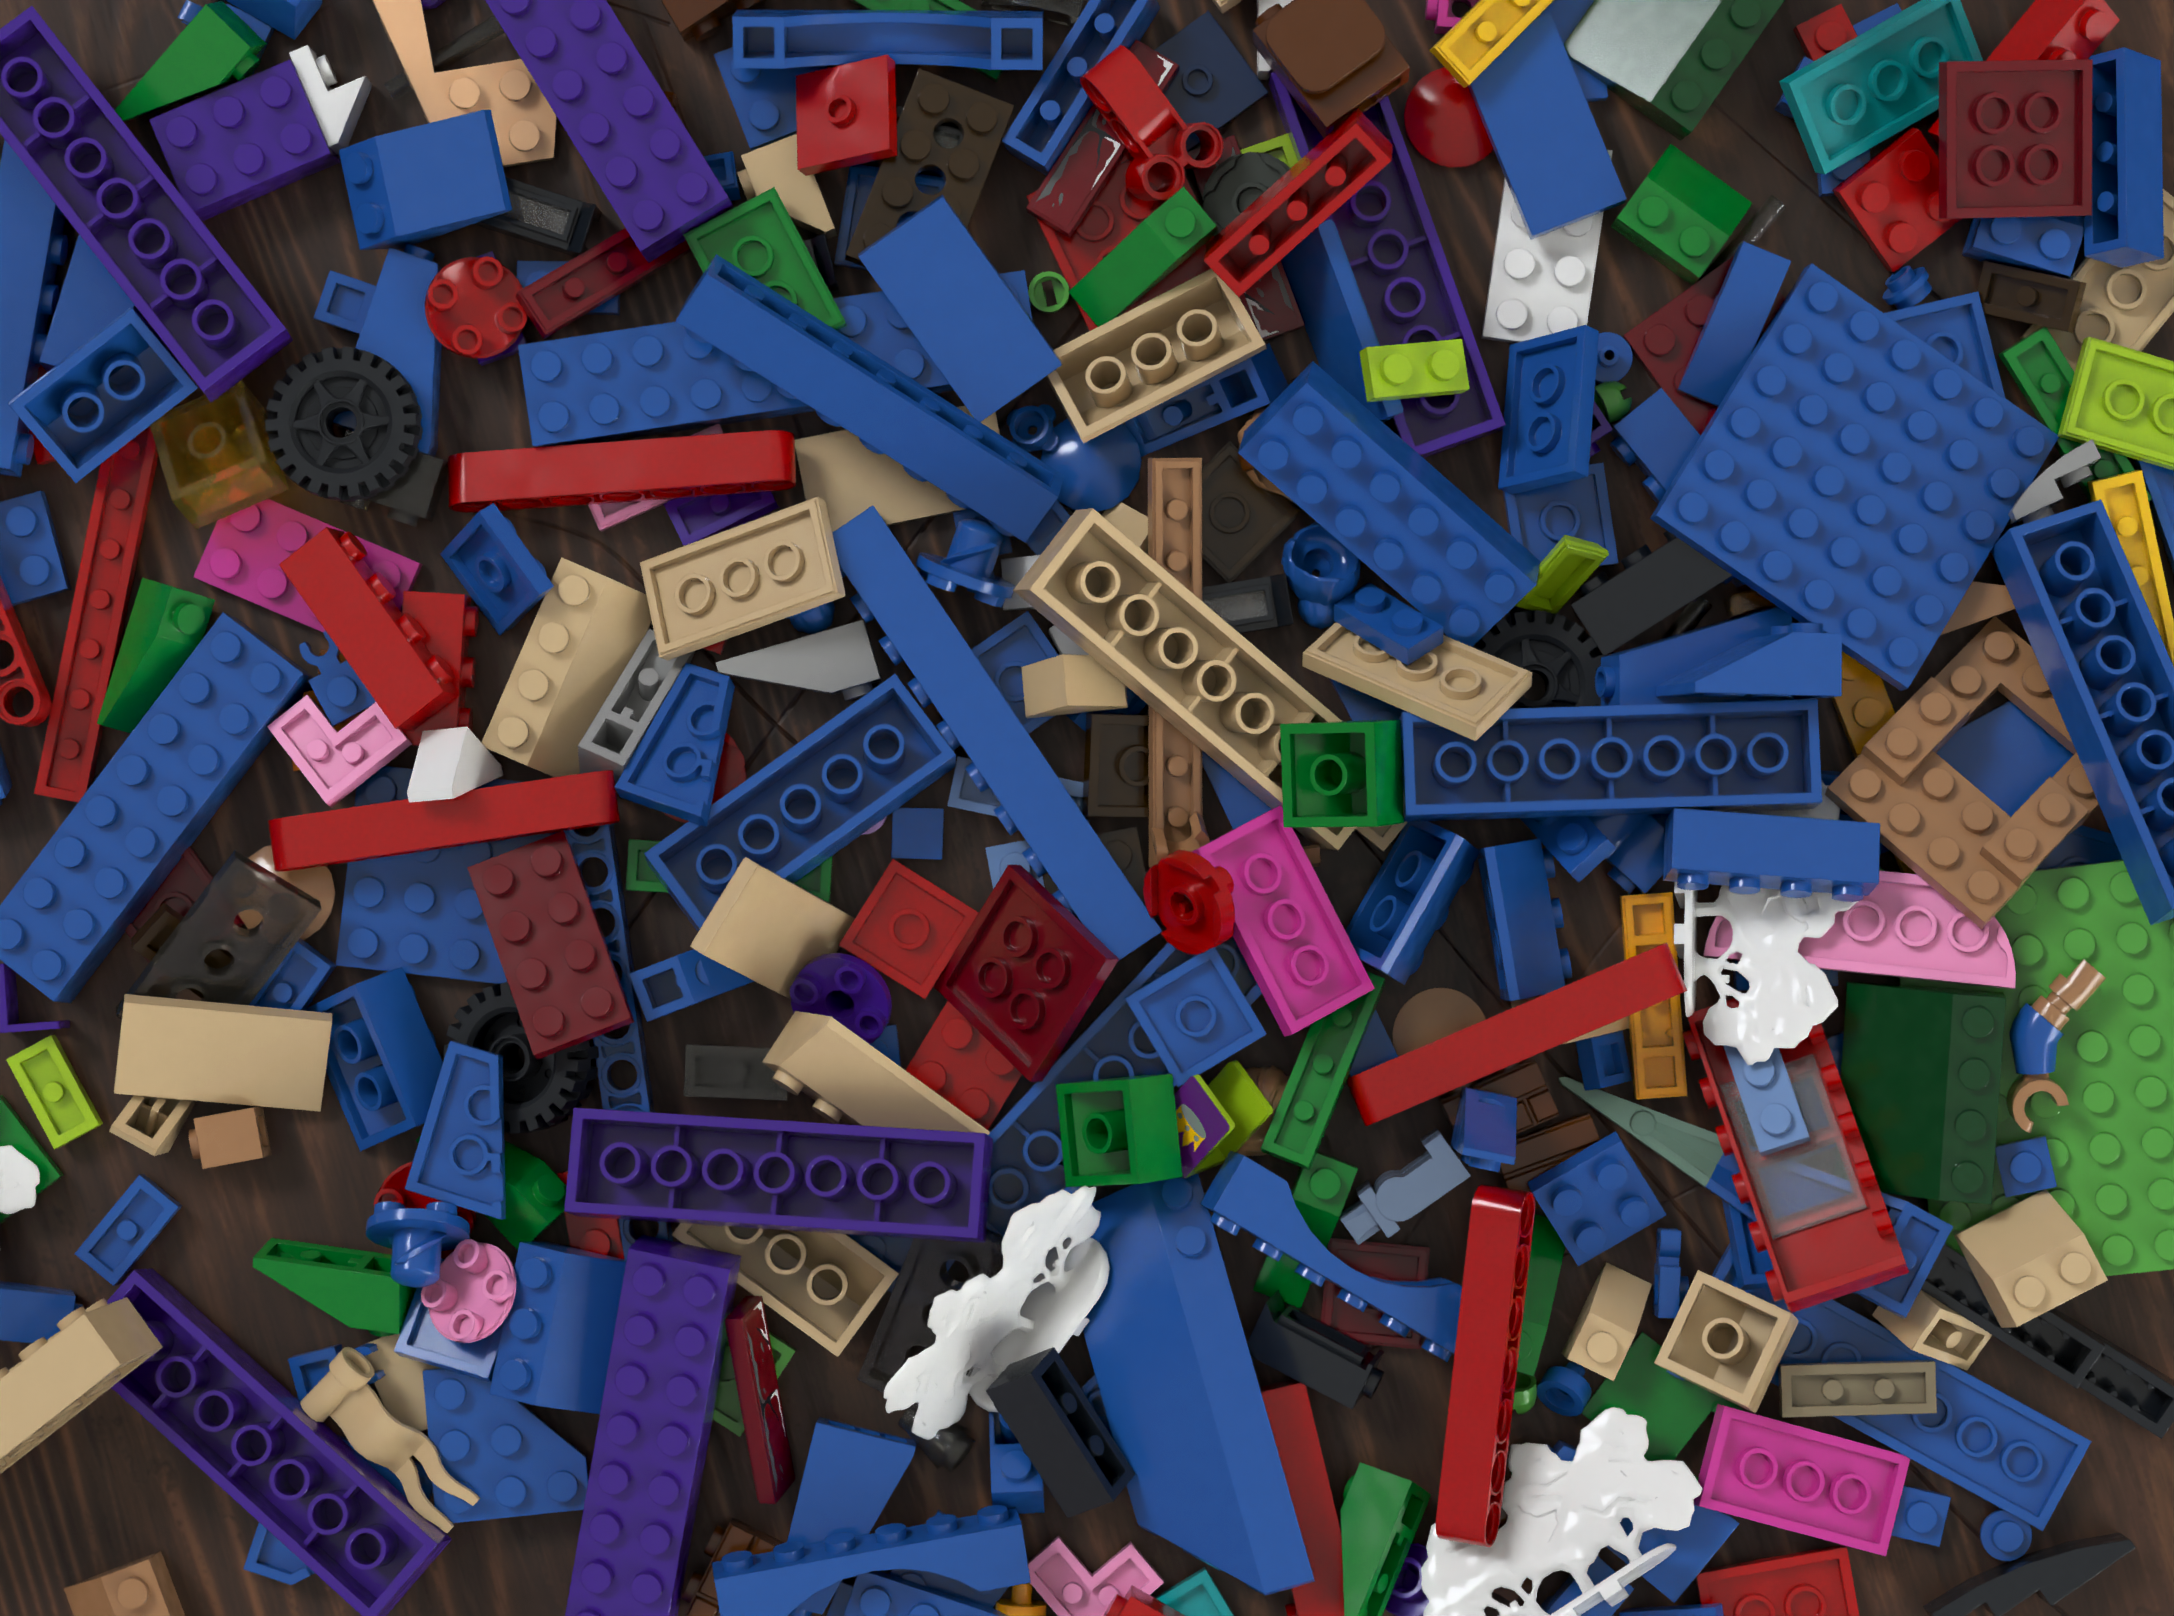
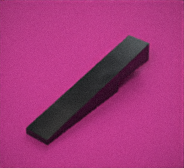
M1945 1242L1921 1288L1922 1291L2076 1389L2081 1387L2161 1439L2174 1422L2173 1379L2055 1308L2018 1327L2001 1328L1963 1253Z

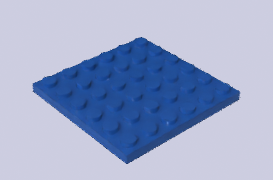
M1811 263L1801 272L1650 519L1799 622L1822 623L1823 633H1842V651L1902 691L1908 689L2010 520L2008 515L2010 510L2032 483L2059 437L2052 430Z

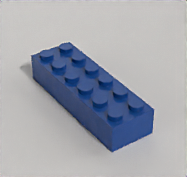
M1314 361L1244 431L1238 454L1419 612L1444 626V633L1448 637L1473 647L1537 585L1540 560Z
M894 674L712 804L707 827L688 821L645 852L647 864L696 931L699 932L745 857L795 883L955 768L956 754L897 675Z

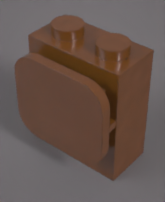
M1293 0L1283 8L1280 4L1273 5L1255 21L1257 27L1253 29V45L1323 138L1331 133L1357 108L1362 113L1366 112L1409 80L1410 66L1386 36L1383 24L1365 0Z

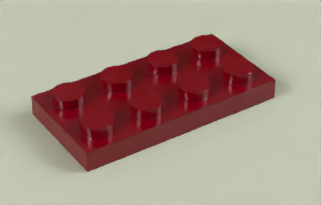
M564 830L467 867L531 1050L537 1060L634 1022L568 836Z

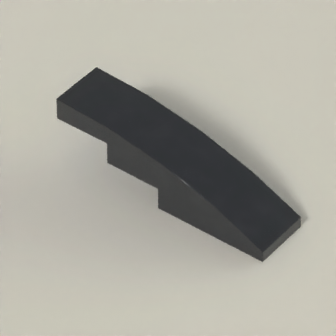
M2121 1533L2064 1542L2025 1554L2016 1560L2007 1561L1971 1577L1923 1607L1929 1616H1966L1983 1604L1993 1616H2002L2035 1592L2038 1593L2043 1601L2053 1606L2136 1547L2129 1538Z

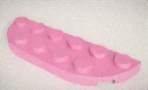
M1879 871V884L1869 896H1864L1863 900L1858 901L1847 911H1838L1835 914V924L1821 938L1804 937L1799 943L1798 952L1809 963L1815 964L1819 969L2006 989H2015L2016 986L2015 961L2012 948L2005 931L1995 916L1981 930L1917 874ZM1716 916L1710 928L1705 944L1704 957L1719 958L1728 950L1732 943L1733 929L1731 923L1723 916ZM1739 952L1731 954L1728 960L1740 961L1742 954Z

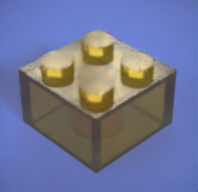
M242 380L213 402H210L207 396L203 395L169 410L150 425L172 502L195 529L289 490L284 471L277 464L276 458L268 444L269 436L265 431V420L268 419L265 409Z

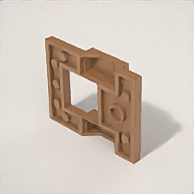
M1996 616L1983 627L1935 678L1931 676L1864 745L1861 754L1827 787L1825 795L1857 822L1880 823V843L1981 930L2019 891L2036 868L2063 839L2080 827L2100 806L2032 646ZM1997 690L2074 754L2011 817L1936 754Z

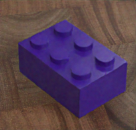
M287 60L149 119L181 196L201 221H205L340 163L337 154L328 146L291 60Z

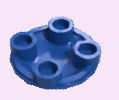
M1067 418L1054 427V433L1059 437L1058 447L1049 453L1042 450L1041 461L1065 476L1057 500L1073 512L1094 508L1097 512L1112 509L1126 499L1139 482L1142 460L1138 443L1123 423L1083 443Z

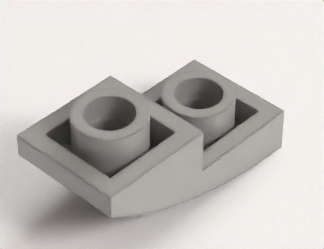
M2093 439L2058 459L2026 488L2008 514L2010 517L2008 521L2009 526L2022 520L2026 524L2054 515L2051 507L2063 499L2056 482L2061 480L2063 487L2066 488L2093 475L2089 466L2095 464L2101 458Z

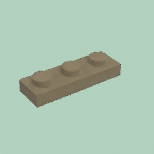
M1933 1360L1791 1363L1778 1365L1779 1415L1781 1417L1937 1413L1936 1366Z

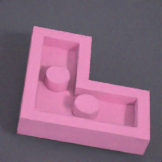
M306 695L267 726L324 802L331 808L412 745L402 730L394 728L377 702L340 731H337L314 700Z
M1057 1536L1028 1561L1030 1584L1057 1616H1103L1114 1596L1119 1594L1125 1597L1131 1585L1151 1595L1164 1583V1579L1131 1541L1093 1574L1060 1536Z

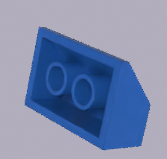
M130 307L13 398L8 404L72 480L77 483L198 389V387L155 330Z
M1429 821L1407 822L1345 930L1361 962L1405 985L1410 975L1415 973L1420 967L1424 957V950L1434 932L1446 921L1449 906L1460 886L1464 885L1472 875L1474 861L1480 851L1461 836Z
M1541 839L1479 848L1480 853L1477 856L1501 999L1515 1001L1540 996L1565 986L1564 979L1572 978V968L1568 949H1559L1556 929L1564 928V921L1559 898H1550L1547 879L1555 877L1553 855L1547 848H1542Z
M402 966L350 986L305 1010L332 1013V1028L326 1072L360 1151L425 1123L443 1061L436 1047L435 1037L428 1028L417 1003L414 988L409 983Z
M548 1241L520 1242L514 1268L516 1273V1295L512 1308L503 1323L489 1394L534 1406L600 1414L627 1260Z

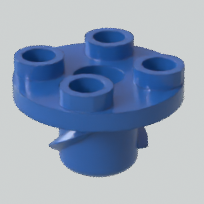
M963 519L959 521L947 557L920 552L916 561V566L920 568V575L927 578L926 583L950 592H955L957 584L964 586L966 590L975 594V599L995 607L1002 608L1005 599L1012 598L1013 590L1016 587L1011 582L994 575L993 569L1004 541V535L998 532L991 524L981 520Z
M386 1201L375 1204L374 1214L366 1222V1236L372 1242L392 1249L390 1275L393 1281L402 1286L421 1288L431 1286L439 1280L441 1251L455 1249L461 1241L470 1239V1224L462 1217L457 1216V1206L452 1203L432 1202L427 1204L426 1209L406 1208L401 1203Z

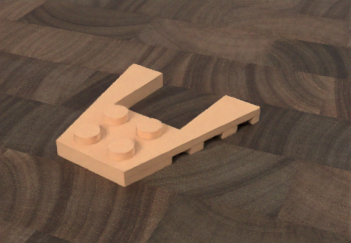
M372 0L428 123L480 110H491L503 168L552 160L554 158L557 116L522 59L434 73L421 0Z

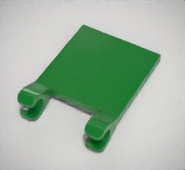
M1641 1332L1630 1346L1614 1381L1608 1378L1603 1381L1587 1402L1582 1414L1592 1421L1605 1409L1615 1407L1624 1409L1627 1415L1643 1417L1647 1421L1646 1431L1649 1440V1446L1644 1455L1647 1461L1674 1460L1710 1412L1715 1413L1717 1404L1744 1410L1738 1405L1710 1393L1687 1380L1682 1381L1666 1372V1369L1656 1365L1654 1362L1662 1346L1644 1332Z

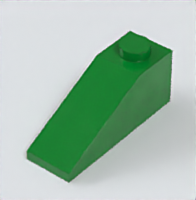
M223 1L205 4L118 105L115 112L122 121L135 119L228 84L236 79L241 81L248 78L261 63L257 55L267 43Z
M1183 186L1142 221L1068 292L1096 326L1099 327L1122 315L1218 233L1217 225Z
M142 577L97 724L131 734L204 638L214 606V599Z
M420 1136L415 1140L417 1143H419ZM505 1141L506 1219L501 1220L488 1215L485 1216L518 1251L520 1242H533L564 1213L566 1185L544 1161Z
M1318 1151L1310 1170L1302 1167L1299 1168L1291 1193L1296 1207L1309 1229L1327 1248L1358 1168L1355 1165ZM1283 1254L1279 1262L1265 1256L1253 1290L1272 1297L1279 1290L1283 1302L1301 1309L1312 1282L1294 1272L1299 1263Z
M1537 1214L1534 1217L1517 1372L1530 1376L1535 1374L1547 1332L1566 1247L1549 1219Z
M271 1238L253 1257V1267L348 1327L368 1330L374 1336L384 1337L400 1334L416 1288L402 1286L391 1278L392 1254Z
M1361 1462L1355 1475L1348 1480L1343 1493L1344 1503L1341 1507L1344 1616H1382L1432 1494L1411 1480Z

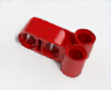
M1119 45L1080 78V83L1090 100L1134 158L1127 168L1125 177L1130 193L1136 198L1144 201L1168 200L1184 186V169L1208 168L1216 164L1220 159L1224 147L1223 138L1219 130L1206 122L1185 123L1142 63L1125 46ZM1192 132L1198 136L1201 142L1200 153L1195 159L1189 156L1186 150V141ZM1154 164L1161 169L1163 174L1162 184L1156 191L1150 187L1147 176L1149 169Z

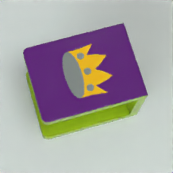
M1238 1060L1229 1062L1208 1086L1202 1077L1196 1074L1191 1076L1174 1094L1183 1178H1188L1223 1164L1230 1150L1237 1152L1273 1113L1272 1106Z

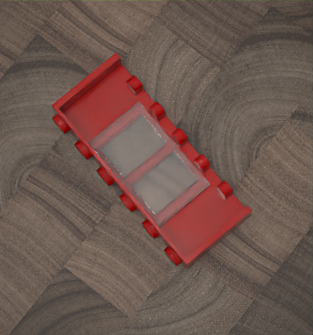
M1735 998L1726 1001L1727 1006L1730 1008L1739 1006V1001ZM1712 1006L1695 1011L1693 1015L1687 1017L1691 1030L1682 1032L1691 1060L1702 1059L1708 1077L1699 1079V1084L1708 1109L1716 1106L1719 1108L1724 1124L1715 1127L1724 1156L1734 1154L1740 1172L1731 1175L1741 1205L1748 1202L1752 1204L1757 1221L1748 1223L1757 1252L1760 1253L1767 1250L1774 1269L1766 1271L1765 1276L1774 1301L1784 1299L1789 1311L1793 1313L1909 1273L1822 1024L1812 1026L1808 1037L1802 1040L1795 1048H1779L1811 1141L1762 1157L1724 1046L1714 1045L1704 1035L1703 1020Z

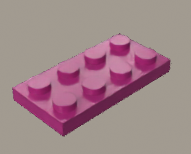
M233 484L193 577L324 632L326 630L279 564L324 528L343 530ZM357 537L367 551V556L363 558L373 574L376 572L381 573L392 585L396 592V597L392 600L402 613L403 591H412L423 564Z
M1281 805L1192 851L1208 860L1214 867L1221 866L1225 868L1233 879L1234 890L1231 893L1235 908L1233 938L1284 1037L1300 1031L1375 989L1293 827L1284 828L1283 808Z
M1717 1404L1698 1482L1703 1490L1701 1495L1693 1499L1696 1506L1886 1556L1910 1458L1903 1454Z

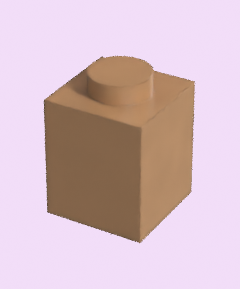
M261 1106L193 1119L195 1129L189 1130V1144L193 1158L195 1160L201 1159L202 1169L260 1159L272 1155L264 1109Z

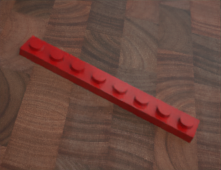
M167 413L100 464L34 794L78 803L93 783L104 728L103 725L97 724L119 654Z

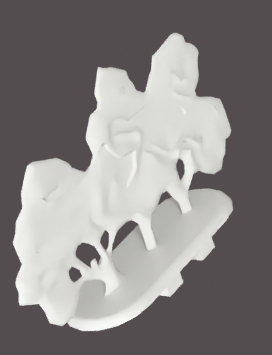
M1821 780L1822 803L1814 809L1737 811L1736 813L1839 820L1840 807L1825 795L1829 785H1825ZM1674 882V894L1679 907L1685 908L1684 924H1674V946L1679 959H1684V984L1687 988V991L1684 992L1686 1017L1694 1014L1697 979L1703 975L1707 976L1713 982L1720 995L1719 1001L1709 1008L1703 1020L1704 1035L1714 1045H1727L1737 1048L1747 1065H1753L1755 1062H1766L1774 1048H1795L1802 1040L1808 1037L1812 1026L1824 1022L1838 1007V999L1826 974L1815 964L1809 963L1798 952L1799 943L1804 937L1821 938L1835 924V914L1838 911L1849 910L1858 901H1837L1832 899V893L1812 892V895L1806 898H1789L1782 896L1780 889L1760 888V892L1755 894H1737L1730 892L1729 886L1722 885L1719 897L1714 903H1698V890L1680 889L1677 887V882ZM1723 916L1731 923L1733 929L1732 943L1728 950L1718 959L1705 958L1697 953V917ZM1736 952L1742 954L1738 964L1727 962L1731 954ZM1722 970H1733L1742 974L1749 981L1750 988L1748 992L1741 993L1727 985L1726 983L1730 982V975H1722ZM1726 996H1733L1739 1001V1006L1736 1008L1728 1007Z
M1083 1186L1072 1194L1062 1189L1046 1196L1039 1203H1032L1014 1212L1010 1217L1002 1240V1269L991 1278L985 1274H980L967 1280L960 1290L955 1291L952 1289L934 1297L927 1327L931 1328L932 1332L936 1334V1340L932 1346L915 1356L909 1357L889 1380L884 1389V1398L887 1399L885 1406L887 1413L905 1410L914 1403H919L913 1422L912 1433L930 1440L939 1430L947 1429L952 1424L960 1421L966 1410L968 1393L979 1407L988 1412H998L986 1390L1009 1364L1052 1347L1059 1354L1072 1335H1080L1090 1321L1086 1316L1099 1300L1108 1283L1110 1270L1107 1252L1099 1241L1091 1238L1099 1227L1101 1212L1092 1205L1096 1194L1095 1186L1090 1188Z
M1612 1407L1605 1409L1586 1427L1580 1430V1443L1576 1448L1573 1461L1561 1460L1556 1453L1551 1452L1547 1444H1511L1508 1468L1512 1475L1509 1480L1504 1482L1502 1508L1508 1515L1506 1524L1498 1530L1494 1544L1491 1547H1484L1440 1539L1436 1534V1523L1431 1525L1426 1545L1428 1558L1421 1568V1586L1429 1600L1423 1616H1486L1484 1609L1487 1606L1497 1609L1500 1614L1498 1616H1581L1603 1600L1613 1607L1629 1596L1624 1588L1626 1585L1661 1563L1677 1548L1672 1543H1666L1642 1555L1638 1549L1642 1533L1652 1528L1678 1531L1689 1527L1692 1514L1695 1511L1693 1499L1701 1495L1703 1488L1683 1461H1647L1644 1457L1649 1446L1646 1431L1647 1421L1638 1415H1627L1624 1409ZM1624 1517L1629 1518L1633 1524V1530L1628 1536L1620 1524ZM1609 1545L1614 1550L1627 1556L1630 1562L1628 1565L1597 1585L1593 1584L1587 1571L1589 1565L1594 1563L1602 1548ZM1562 1570L1571 1573L1582 1594L1551 1615L1546 1613L1536 1602L1541 1581L1556 1571ZM1526 1578L1532 1580L1533 1589L1530 1594H1527L1521 1587ZM1499 1587L1513 1590L1523 1599L1524 1604L1520 1606L1514 1600L1510 1603V1607L1493 1599L1492 1592Z

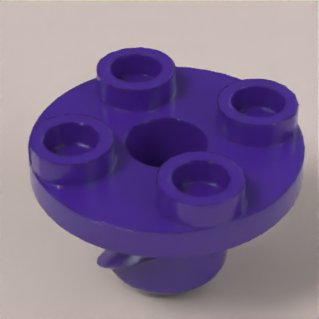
M829 953L818 956L802 968L790 986L793 1013L799 1011L831 1016L869 1044L879 1038L889 1023L892 1012V1000L888 986L882 976L871 965L855 956L842 953Z

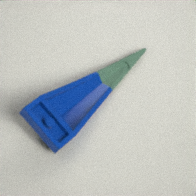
M1568 1077L1558 1078L1561 1086L1753 1222L1757 1221L1751 1202L1741 1205L1731 1175L1739 1173L1740 1169L1735 1155L1724 1156L1716 1133L1599 1089L1585 1091L1583 1083ZM1750 1146L1752 1153L1759 1151V1149ZM1785 1160L1758 1169L1775 1220L1854 1194L1849 1181L1791 1160ZM1881 1192L1909 1273L1853 1293L1904 1319L1907 1317L1954 1226L1908 1201ZM1789 1232V1233H1786V1234H1783V1235H1780V1236H1777V1237H1782V1236H1785V1235H1788V1234H1791V1233Z

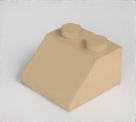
M2047 1189L2041 1190L1954 1235L2001 1328L2018 1327L2108 1280L2084 1233Z
M1698 1270L1654 1363L1706 1391L1756 1414L1799 1320L1791 1312Z

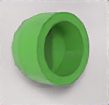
M1052 271L1036 275L1029 285L1030 301L1037 310L1043 313L1060 311L1067 304L1070 295L1066 280L1060 274ZM1051 280L1057 304L1047 306V298L1042 282Z
M1617 381L1603 382L1595 386L1594 401L1609 424L1626 416L1632 404V397L1623 400L1621 392L1627 389V387Z
M1517 1372L1513 1410L1516 1409L1518 1415H1523L1535 1405L1537 1383L1534 1376Z

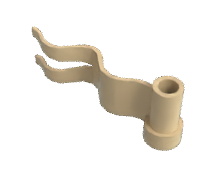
M344 1347L330 1362L329 1372L301 1400L303 1411L317 1422H324L330 1416L339 1425L349 1443L359 1454L369 1461L388 1468L397 1476L402 1483L408 1502L417 1513L438 1526L445 1533H448L454 1525L427 1499L421 1488L417 1467L411 1457L414 1456L422 1464L429 1479L443 1491L466 1501L472 1506L480 1500V1497L474 1491L455 1480L442 1465L436 1446L425 1434L413 1427L400 1423L390 1415L375 1391L367 1384L374 1376V1369L371 1363L357 1350Z

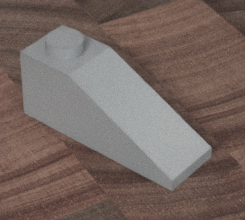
M864 620L716 662L718 672L727 676L831 695L843 693L845 701L863 697L873 690L872 684L882 681Z
M649 628L578 745L580 773L613 770L616 785L686 662L691 663L695 651L668 661L662 659L658 654L654 630Z

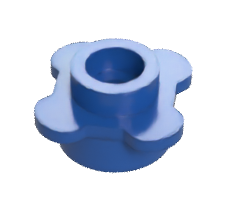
M1042 404L1039 407L1024 406L1011 411L1007 416L1006 423L1013 437L1012 443L1028 453L1043 450L1047 453L1054 451L1059 445V437L1054 433L1053 421L1056 418L1055 410L1050 405ZM1031 427L1037 428V432L1034 435L1028 433Z

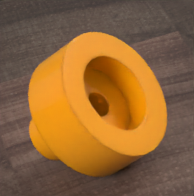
M1030 1583L1012 1586L1011 1599L1004 1598L996 1601L995 1610L1008 1616H1046L1047 1603L1040 1600H1032V1585Z

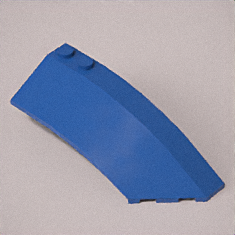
M1199 1174L1185 1179L1180 1177L1133 1184L1092 1203L1093 1207L1101 1212L1099 1227L1091 1238L1099 1241L1107 1252L1110 1270L1108 1283L1101 1297L1086 1316L1090 1321L1083 1329L1113 1440L1135 1472L1134 1477L1126 1486L1137 1524L1155 1536L1159 1535L1179 1546L1186 1553L1215 1569L1222 1570L1246 1583L1248 1587L1264 1596L1315 1582L1214 1226L1209 1221L1211 1218L1209 1209L1200 1205L1204 1192Z

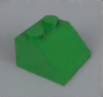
M1670 144L1610 227L1692 286L1726 243L1752 205V202Z
M1401 720L1280 724L1284 828L1378 827L1404 823Z
M1172 1074L1129 1076L1056 1084L1066 1187L1143 1184L1183 1177Z

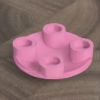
M472 1239L461 1241L455 1250L441 1263L439 1280L431 1286L423 1287L421 1291V1301L424 1306L429 1308L431 1320L438 1332L447 1339L458 1343L476 1342L492 1334L508 1316L515 1299L516 1273L514 1266L507 1254L492 1244L477 1242Z

